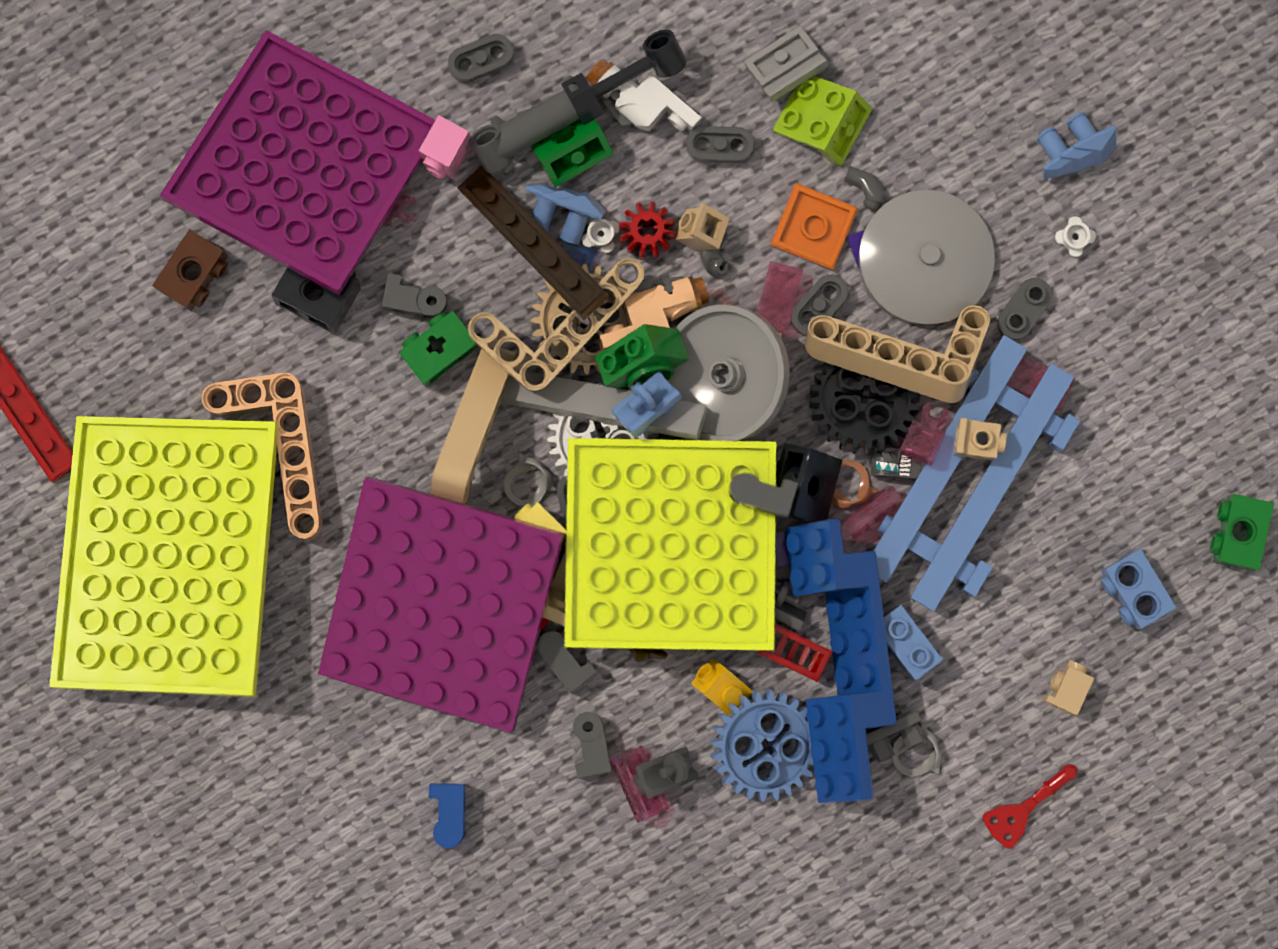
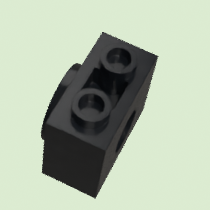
M287 268L274 289L272 298L275 305L335 335L361 287L359 280L356 278L357 274L353 272L340 295H337ZM313 289L323 291V295L318 300H308L306 296Z
M784 443L780 460L776 463V487L780 488L784 479L798 483L788 517L808 523L828 519L843 460L812 448Z

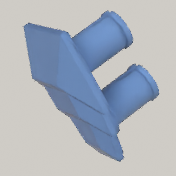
M1079 112L1067 121V127L1078 140L1070 148H1067L1057 133L1056 128L1050 127L1042 131L1038 135L1037 141L1051 159L1043 167L1044 179L1058 177L1102 164L1116 149L1117 127L1112 125L1097 132L1087 118L1086 113Z
M529 183L526 187L527 191L535 194L537 198L532 217L547 232L549 231L556 206H562L569 210L559 238L571 244H580V239L589 217L601 219L607 211L588 192H577L569 188H555L543 183Z

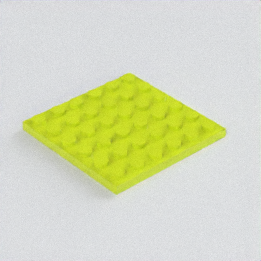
M568 438L565 647L774 650L775 515L735 503L729 496L728 487L731 480L741 473H750L759 482L776 486V442Z

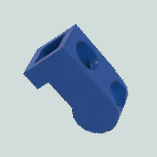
M429 784V798H438V822L434 827L433 837L436 843L443 848H453L464 838L466 784Z

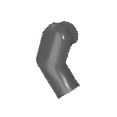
M849 166L844 182L862 188L866 196L863 202L866 208L874 211L881 208V203L885 201L886 193L878 177Z
M727 232L724 233L720 248L728 235ZM720 248L700 250L701 260L709 275L719 277L724 276L728 272L729 265L724 260Z

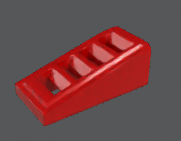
M774 623V637L777 632L782 634L774 653L768 650H757L756 653L818 682L833 651ZM790 638L793 642L784 659L780 655ZM801 643L805 646L795 664L791 661ZM813 649L815 653L808 668H803L810 650Z

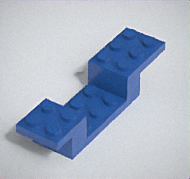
M839 519L785 528L786 547L788 550L793 596L825 593L826 612L831 638L830 645L833 651L837 696L806 699L818 803L874 799L865 728L897 724L876 551L844 554Z

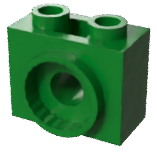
M649 324L641 325L595 356L605 387L632 390L631 387L636 383L642 385L658 371L668 381L674 376V369L689 360L679 329Z

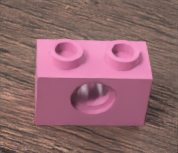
M438 115L419 149L423 164L427 167L425 170L441 180L445 176L454 179L471 149L469 131Z

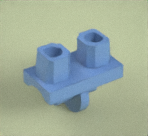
M658 371L642 385L636 383L632 386L633 392L611 409V412L634 437L640 436L648 430V425L662 414L666 415L675 408L674 404L682 399V396Z

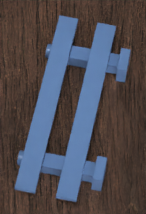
M1005 335L1002 336L983 370L974 369L968 385L970 389L968 395L895 516L893 517L887 513L877 529L883 535L874 549L876 551L879 579L884 583L888 582L906 550L926 561L930 565L910 598L932 612L937 608L953 579L964 584L960 590L971 598L977 595L993 567L982 560L978 561L976 565L966 560L968 554L1040 434L1051 439L1047 446L1060 452L1064 450L1081 421L1071 414H1067L1063 419L1054 414L1074 376L1052 363L1048 366L1030 398L1025 397L1006 385L1027 348ZM993 405L1017 420L1007 435L1004 453H998L997 459L991 461L941 545L918 530L962 459V456L953 455L957 421L960 418H966L967 420L984 422Z

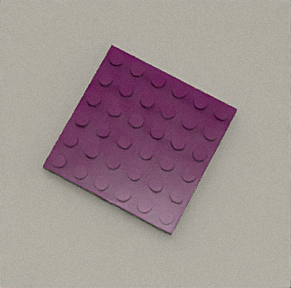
M265 30L160 196L163 201L340 295L422 162L419 149L436 120Z
M365 477L318 674L512 733L516 728L564 533L374 477Z

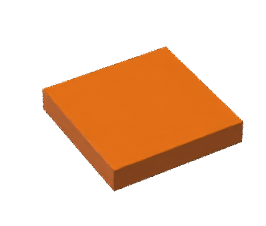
M795 183L770 246L833 271L858 207Z

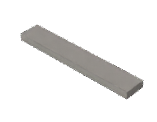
M525 371V379L529 384L536 386L543 381L544 374ZM509 375L502 400L505 404L623 426L612 415L611 409L633 391L561 377H554L541 390L530 391L522 387ZM679 400L674 404L675 408L666 415L662 414L648 425V430H646L699 440L708 411L707 407L704 404Z

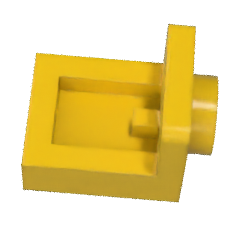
M714 658L710 659L707 664L698 670L696 677L691 682L697 690L728 716L731 713L728 707L729 702L738 707L741 705L739 695L742 694L748 698L752 693L749 687Z

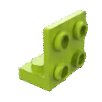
M813 76L793 90L773 127V131L780 136L817 149L829 162L842 167L873 108L857 91Z

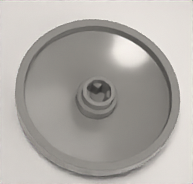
M936 190L908 192L884 204L867 224L859 247L860 276L872 300L893 318L917 326H935L951 322L959 318L964 308L976 305L985 294L991 282L995 265L993 240L981 216L960 198Z
M713 305L693 312L675 328L679 329L689 360L674 369V376L668 382L681 393L682 399L680 400L706 405L708 411L699 439L704 441H743L751 438L773 421L784 403L789 386V360L784 343L775 328L765 318L747 308L734 305Z

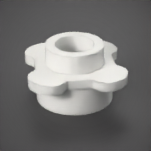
M1076 216L1071 217L1068 220V225L1055 234V241L1058 244H1063L1069 250V254L1072 257L1081 256L1083 248L1087 244L1093 243L1096 239L1095 232L1090 230L1086 224L1082 223L1081 218ZM1077 234L1079 238L1074 240L1072 235Z
M589 217L587 221L589 225L587 234L583 235L582 243L585 247L590 248L594 246L601 248L604 253H610L614 249L613 240L615 234L620 231L619 224L614 220L609 222L605 219ZM599 231L604 232L603 237L598 236Z

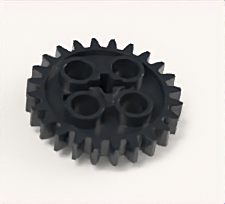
M827 363L822 364L821 371L823 374L815 373L814 383L816 385L810 387L809 394L813 396V398L809 399V408L815 409L812 412L811 419L812 421H820L817 430L819 433L829 430L827 442H831L836 438L840 439V450L848 443L852 445V454H856L859 446H864L866 454L870 455L871 448L875 445L882 453L884 452L885 442L896 447L897 435L906 439L908 435L906 427L914 428L916 419L913 416H918L920 409L916 405L920 401L919 393L835 365L832 367ZM846 378H854L859 382V384L855 386L846 385L843 382V380ZM888 385L892 388V391L885 393L879 391L876 387ZM867 398L868 402L861 403V399ZM848 409L853 414L849 417H842L836 411ZM880 415L886 419V422L878 424L873 422L870 417Z

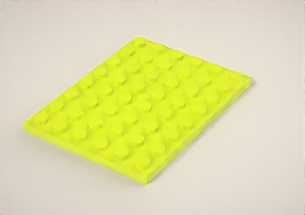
M76 416L50 677L51 688L256 697L277 454V428L279 424L265 421Z

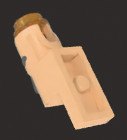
M679 276L641 282L637 293L631 294L623 304V310L629 326L624 328L623 324H618L605 329L604 334L600 335L599 338L601 352L643 324L670 328L667 319L670 318L673 321L689 312L702 309L703 304L709 303L707 289L702 277L694 279L693 276L686 278Z

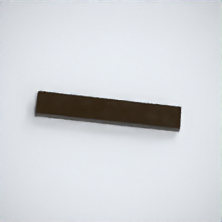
M482 166L476 169L457 187L471 204L583 320L609 298L608 294Z

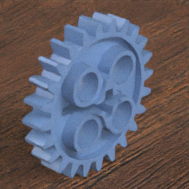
M768 688L765 691L764 698H762L757 690H752V700H748L744 695L740 694L739 700L741 705L737 707L729 702L730 715L718 714L721 720L724 721L723 726L715 725L712 727L713 730L720 734L719 738L709 740L710 744L718 747V750L711 753L710 757L714 760H721L714 769L718 773L726 772L722 781L726 785L734 782L732 790L737 794L744 789V796L747 799L751 800L755 792H757V797L761 802H765L767 793H770L771 797L777 801L779 800V790H783L787 795L791 796L792 790L790 785L794 783L800 788L803 787L800 779L802 774L807 777L813 776L807 769L808 764L814 765L811 754L809 722L805 718L807 716V707L802 706L797 709L800 700L792 697L787 702V694L783 691H780L775 698L774 692ZM767 713H773L774 722L771 727L762 729V717ZM785 724L789 725L787 730L781 731ZM747 736L749 739L747 748L741 752H736L735 743L738 738ZM794 738L796 740V748L790 754H784L783 744L786 740ZM764 739L768 740V745L770 746L767 751L763 750V745L761 744ZM750 759L747 766L742 765L745 760ZM763 762H770L768 774L758 777V766Z

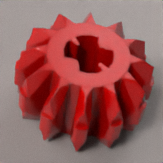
M651 201L649 203L648 211H644L642 203L638 202L636 203L638 214L636 215L627 209L624 214L630 222H619V229L627 231L620 236L621 243L632 241L627 248L629 254L635 252L639 247V258L645 259L646 249H651L652 256L656 259L659 257L657 246L659 245L663 250L669 251L670 245L665 239L672 240L676 238V232L668 230V228L675 225L674 218L663 220L668 213L666 207L661 208L658 213H655V202ZM643 224L648 227L650 224H653V233L656 234L653 236L646 234L643 237L640 235V226Z

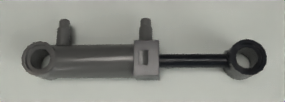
M666 29L654 32L643 43L646 57L591 87L582 72L574 77L567 76L564 82L561 83L564 90L512 119L504 122L500 117L494 116L490 121L491 125L484 126L475 131L469 140V144L482 168L488 173L501 171L509 166L514 155L578 120H581L582 124L585 125L600 117L604 112L597 98L652 68L656 75L661 78L678 74L686 66L687 61L674 33Z

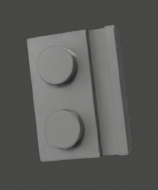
M801 25L744 61L746 69L762 91L766 93L771 103L828 67L827 60L820 54L819 49Z

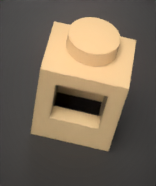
M704 203L700 204L698 208H688L677 223V236L675 240L695 251L719 249L730 218ZM708 226H713L710 236L706 235Z
M960 418L957 421L953 455L994 461L997 459L998 453H1004L1007 433L1000 432L1001 424ZM978 433L987 435L988 442L986 445L977 443L976 435Z
M1069 660L1062 672L1059 670L1055 672L1050 682L1049 689L1053 690L1052 695H1044L1041 701L1068 714L1077 716L1094 677L1086 674L1088 671L1087 667Z

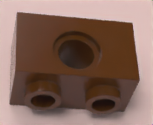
M189 229L152 286L192 312L195 306L200 308L210 294L207 288L213 278L218 280L224 274L228 266V262L225 261L228 254ZM192 265H200L201 275L196 280H187V269Z

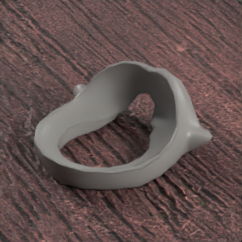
M521 453L518 454L519 462L504 477L503 487L505 494L517 506L524 507L528 503L534 506L548 492L557 491L550 472L544 469L538 460L526 457ZM538 468L542 474L535 496L529 500L516 498L511 492V481L520 473Z
M923 723L920 724L924 738L923 743L933 745L934 752L929 754V758L920 767L909 769L900 763L898 751L902 744H904L901 736L897 738L892 747L895 753L892 761L896 769L909 777L920 776L931 771L935 774H940L942 753L938 748L936 737Z

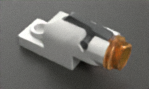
M601 59L590 70L586 80L590 83L591 87L620 71V69L613 62L607 63L604 59ZM651 74L640 85L637 84L639 80L634 78L598 98L622 127L634 125L641 130L649 132L666 112L670 114L667 118L669 122L681 132L685 128L691 132L701 124V116Z

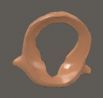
M853 460L842 461L841 468L849 466L859 472L861 476L859 493L857 494V500L850 501L848 497H844L835 488L831 507L844 509L850 508L854 504H864L879 492L878 489L871 486L867 470L862 464Z

